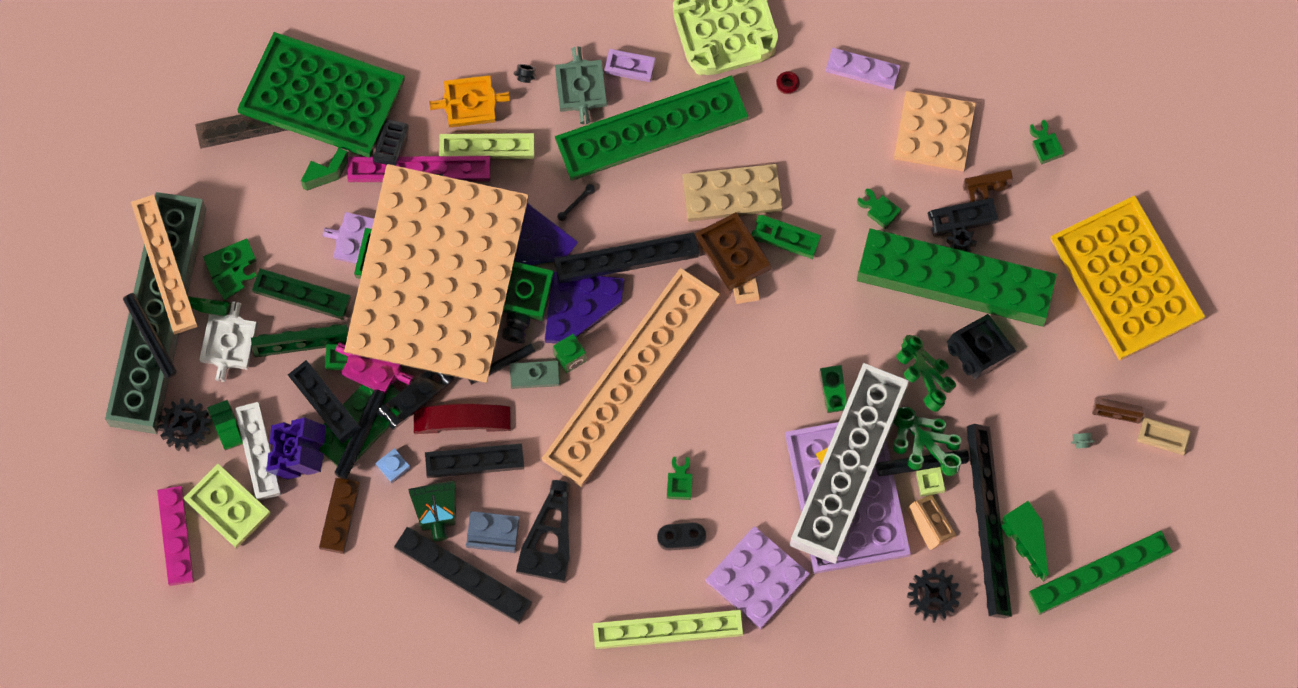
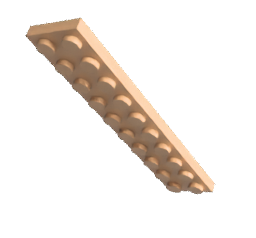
M680 268L543 455L542 461L582 487L718 300L720 293Z

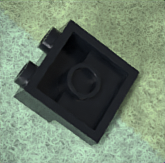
M989 314L954 332L947 341L949 353L960 359L963 363L962 369L965 374L972 375L975 380L992 371L996 365L1014 356L1017 352Z

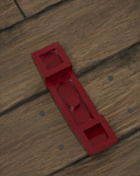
M450 404L423 407L413 414L414 434H432L444 430L486 429L487 432L511 431L510 406Z

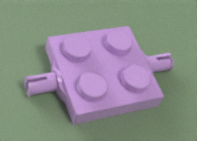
M345 212L343 223L339 230L325 227L323 237L336 239L333 258L356 264L365 227L372 229L374 219Z

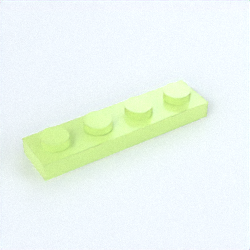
M534 133L440 134L439 156H490V159H534Z

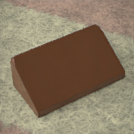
M1096 397L1092 414L1139 424L1143 418L1144 411L1143 407L1139 405Z

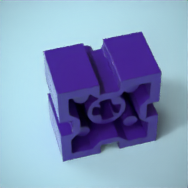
M305 417L292 420L291 424L283 422L271 425L269 444L273 445V451L268 453L266 472L287 480L301 477L302 473L306 475L320 473L324 455L319 452V448L325 442L326 426Z

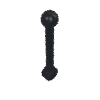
M588 184L585 191L564 212L558 213V219L564 221L567 218V214L588 194H593L595 192L594 185Z

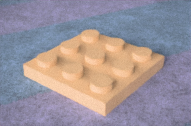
M906 91L894 160L964 171L975 103Z

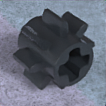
M965 226L958 231L953 228L951 232L953 237H947L946 242L952 244L950 248L971 253L970 247H976L977 241L971 240L974 236V231L969 233L965 230ZM959 239L964 240V245L959 244Z

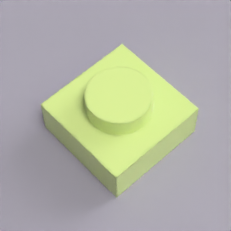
M941 467L916 471L920 497L945 492Z

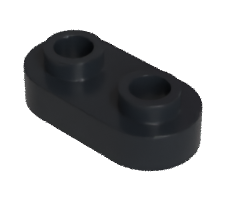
M698 523L664 525L657 534L659 546L668 551L696 549L701 547L706 540V531ZM692 531H696L699 535L696 538H692L689 534ZM667 533H672L674 535V538L672 540H667L665 538V535Z

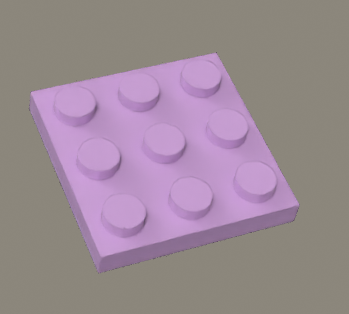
M754 526L705 579V582L737 610H741V613L761 630L809 577L810 573Z

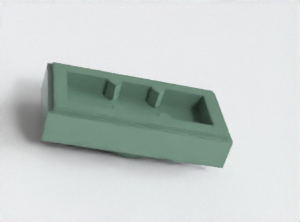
M558 361L510 363L511 389L559 386Z

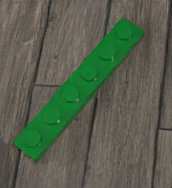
M1159 531L1029 591V595L1039 615L1169 556L1172 554V550L1162 531Z

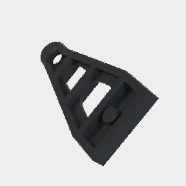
M552 480L550 492L521 547L516 573L561 583L565 582L570 560L568 520L570 483ZM555 493H556V494H561V495H563V496H562V497H557V496L555 495ZM550 509L561 512L559 528L544 525ZM543 533H551L557 536L558 551L555 554L536 550V544Z

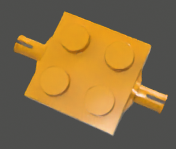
M489 75L445 80L443 99L429 101L430 111L445 110L448 116L449 128L495 123L496 103L510 102L509 91L495 93L491 84V76Z

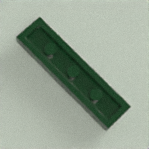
M261 268L252 288V292L341 320H344L351 300L350 295Z
M334 324L329 327H311L295 332L284 331L273 335L261 334L258 337H251V346L255 357L321 349L326 348V344H338L339 342L346 345L348 328L347 324Z

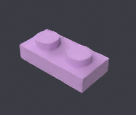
M609 49L604 71L605 74L651 83L655 57Z

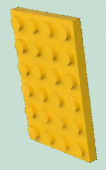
M1135 195L1051 235V242L1119 361L1204 320L1205 316Z

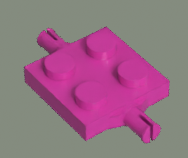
M341 342L336 347V352L348 357L347 363L342 370L343 376L373 390L382 391L385 395L396 380L409 385L414 376L401 371L402 365L345 353V344Z

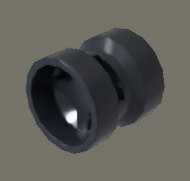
M508 313L506 317L507 327L503 329L502 338L513 343H525V329L529 327L530 318L519 313Z

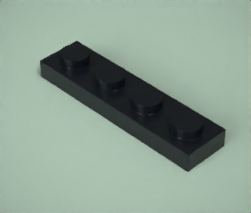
M307 360L288 374L289 378L342 444L361 429Z
M522 443L425 452L427 478L524 469Z

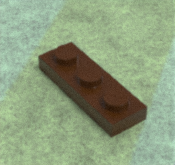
M335 478L320 540V550L344 554L360 482Z

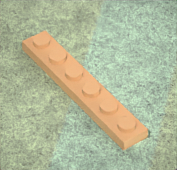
M154 194L132 201L134 214L174 335L198 327Z

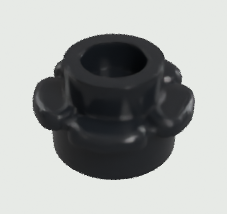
M518 64L514 75L518 76V81L530 83L531 80L536 79V68L527 64Z

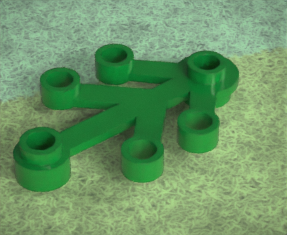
M906 335L901 344L902 349L896 354V357L905 365L915 358L916 362L913 366H909L904 372V376L908 381L914 383L922 375L929 392L924 397V403L930 410L938 412L945 405L946 396L942 391L936 389L934 381L947 393H950L956 387V383L952 378L948 376L943 378L941 376L949 369V366L943 359L938 358L935 360L924 350L923 341L918 336Z
M900 407L893 422L899 427L897 438L893 444L894 452L898 454L907 452L909 443L906 437L909 430L915 436L913 451L908 460V466L911 469L919 470L922 468L924 461L922 451L924 446L941 463L940 467L945 475L954 476L957 474L961 466L960 457L955 454H945L935 442L946 444L949 450L956 451L960 448L961 437L956 434H943L946 429V422L942 419L918 417L912 408ZM920 427L931 428V432L924 431Z

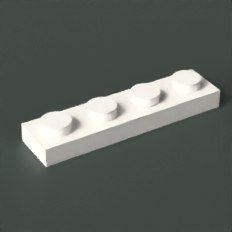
M256 402L236 407L235 411L256 499L260 501L280 496L277 476L266 472L268 453L271 451L260 404Z

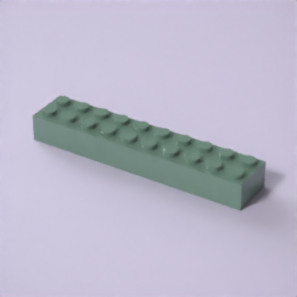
M156 192L155 199L188 296L207 208L203 199ZM144 244L133 293L173 363L179 333L175 335L173 333ZM129 312L105 420L110 427L157 434L158 425L160 424L159 416L162 415L169 378H165Z

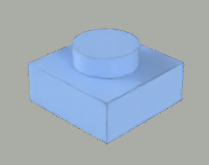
M395 448L376 462V466L391 484L410 469L408 463Z

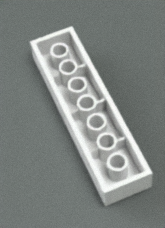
M863 363L791 537V547L836 564L906 393L908 380Z

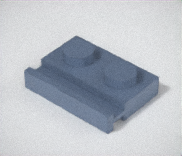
M470 511L466 548L515 553L519 516Z

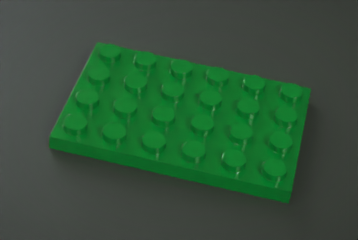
M273 32L237 110L239 114L370 158L403 86L405 76Z

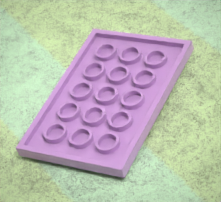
M839 422L785 432L801 513L821 467L816 453L829 447ZM887 442L884 444L877 463L890 461ZM875 466L836 564L810 554L814 574L904 558L911 555L894 475L880 477L877 475Z

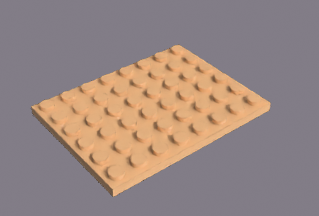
M387 164L344 352L487 383L529 195Z

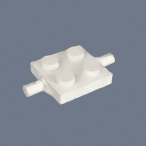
M235 301L231 303L229 315L218 316L209 314L199 359L202 363L214 364L218 367L215 380L219 382L220 380L225 382L227 369L239 368L248 370L252 353L251 337H255L257 322L244 320L239 317L242 304L239 302L236 304Z

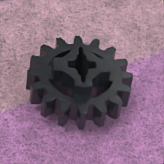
M181 398L179 405L172 401L171 409L166 407L163 409L166 415L159 416V420L163 423L158 425L159 431L163 432L160 435L163 440L168 439L166 443L169 447L175 444L177 451H180L181 447L184 446L186 451L189 452L191 445L198 449L199 445L197 442L205 443L204 434H211L210 429L206 427L212 425L211 420L207 418L209 416L208 411L203 410L201 403L195 406L193 399H190L188 404H186L184 399ZM182 411H192V413L189 414ZM175 415L173 423L170 424L171 419ZM185 421L188 424L187 428L182 426V423ZM200 426L199 431L195 434L197 427ZM181 436V437H185V438H187V439H178V437Z
M932 568L930 574L924 569L922 570V577L915 575L913 578L915 583H909L908 588L913 591L907 593V598L913 599L909 603V607L917 608L914 613L916 616L920 613L924 614V621H926L928 616L932 617L933 623L936 622L938 616L944 621L946 620V613L954 614L955 611L952 606L958 607L960 604L959 601L955 600L961 597V592L955 591L959 587V583L952 584L953 575L945 577L944 569H942L940 574L936 573L935 568ZM929 580H937V581H940V582H939V583H931ZM947 588L950 592V601L945 597ZM918 589L923 594L921 602L918 599ZM930 592H938V597H933L931 599L929 597ZM937 607L939 610H930L928 608Z

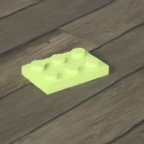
M219 464L183 498L236 549L271 514L267 508Z

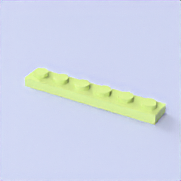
M741 610L593 623L595 649L743 636Z

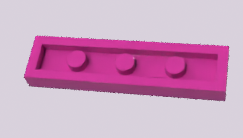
M178 486L159 489L157 494L169 586L193 583L194 578L183 488Z

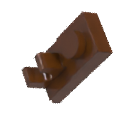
M1006 170L964 178L963 191L966 190V193H968L970 202L976 200L975 193L978 191L983 195V199H988L989 190L1000 192L1011 186L1013 181L1012 171Z

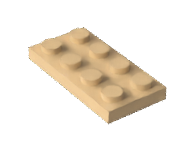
M776 164L682 174L688 222L725 218L737 212L738 216L782 211Z

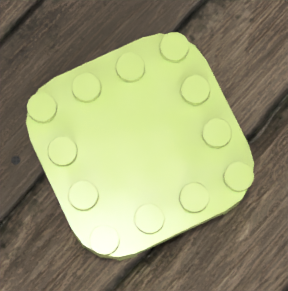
M674 0L673 15L686 59L696 74L715 75L760 63L775 54L778 32L777 28H775L767 0Z

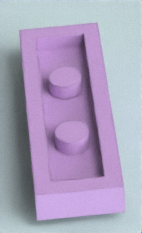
M832 48L826 67V72L892 90H894L900 70V65Z

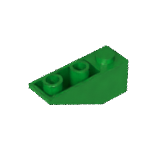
M1026 501L1004 515L1001 527L1007 537L1010 538L1012 536L1016 542L1015 548L1022 558L1026 557L1030 562L1029 568L1036 578L1040 577L1044 582L1049 572L1043 523L1030 502Z

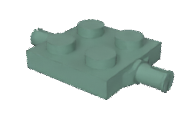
M577 46L578 55H576V48H571L573 61L567 64L555 65L560 112L579 111L580 124H585L584 115L586 124L590 123V109L607 107L602 61L582 60L581 47Z

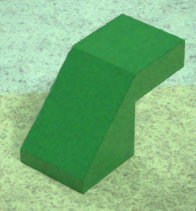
M338 148L328 168L310 161L301 179L303 189L308 191L339 180L348 163L349 156L347 151Z

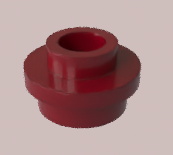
M785 71L777 77L776 86L783 94H793L798 90L800 80L795 73ZM790 81L792 85L787 87L784 85V82Z

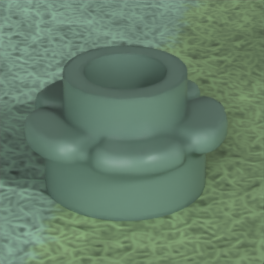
M1092 433L1072 434L1073 441H1071V444H1076V448H1091L1090 443L1095 442V440H1092Z

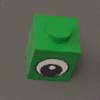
M574 334L553 345V353L566 374L587 362L586 352Z

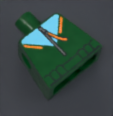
M449 481L408 489L422 531L432 529L433 541L448 539L446 527L456 525L455 482Z

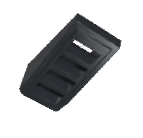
M386 120L373 156V162L397 165L408 139V124Z

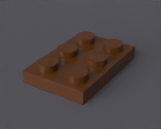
M737 212L694 233L697 242L729 291L771 270V264Z

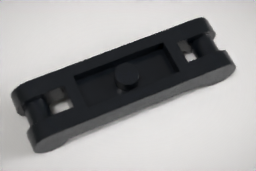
M426 370L393 399L385 403L377 411V414L381 418L385 417L391 429L395 430L446 388L456 377ZM435 374L442 379L438 383L432 378ZM395 408L400 415L396 416L392 410Z

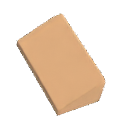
M932 495L914 501L906 509L930 550L956 537L955 532Z

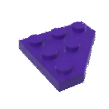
M527 202L514 262L526 265L554 262V258L568 256L578 241Z
M554 272L550 290L545 343L557 344L571 334H574L577 338L584 331L589 330L602 320L611 310H615L622 304L624 278L597 276L559 284L557 273Z

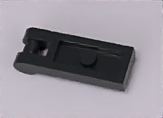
M993 198L934 209L927 213L929 221H932L933 227L931 231L933 236H941L952 232L953 228L958 231L963 226H965V229L998 223ZM947 217L949 223L942 224L941 218Z

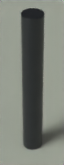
M530 343L492 363L489 375L509 366L510 363H514L534 353L535 350ZM468 379L471 385L478 382Z

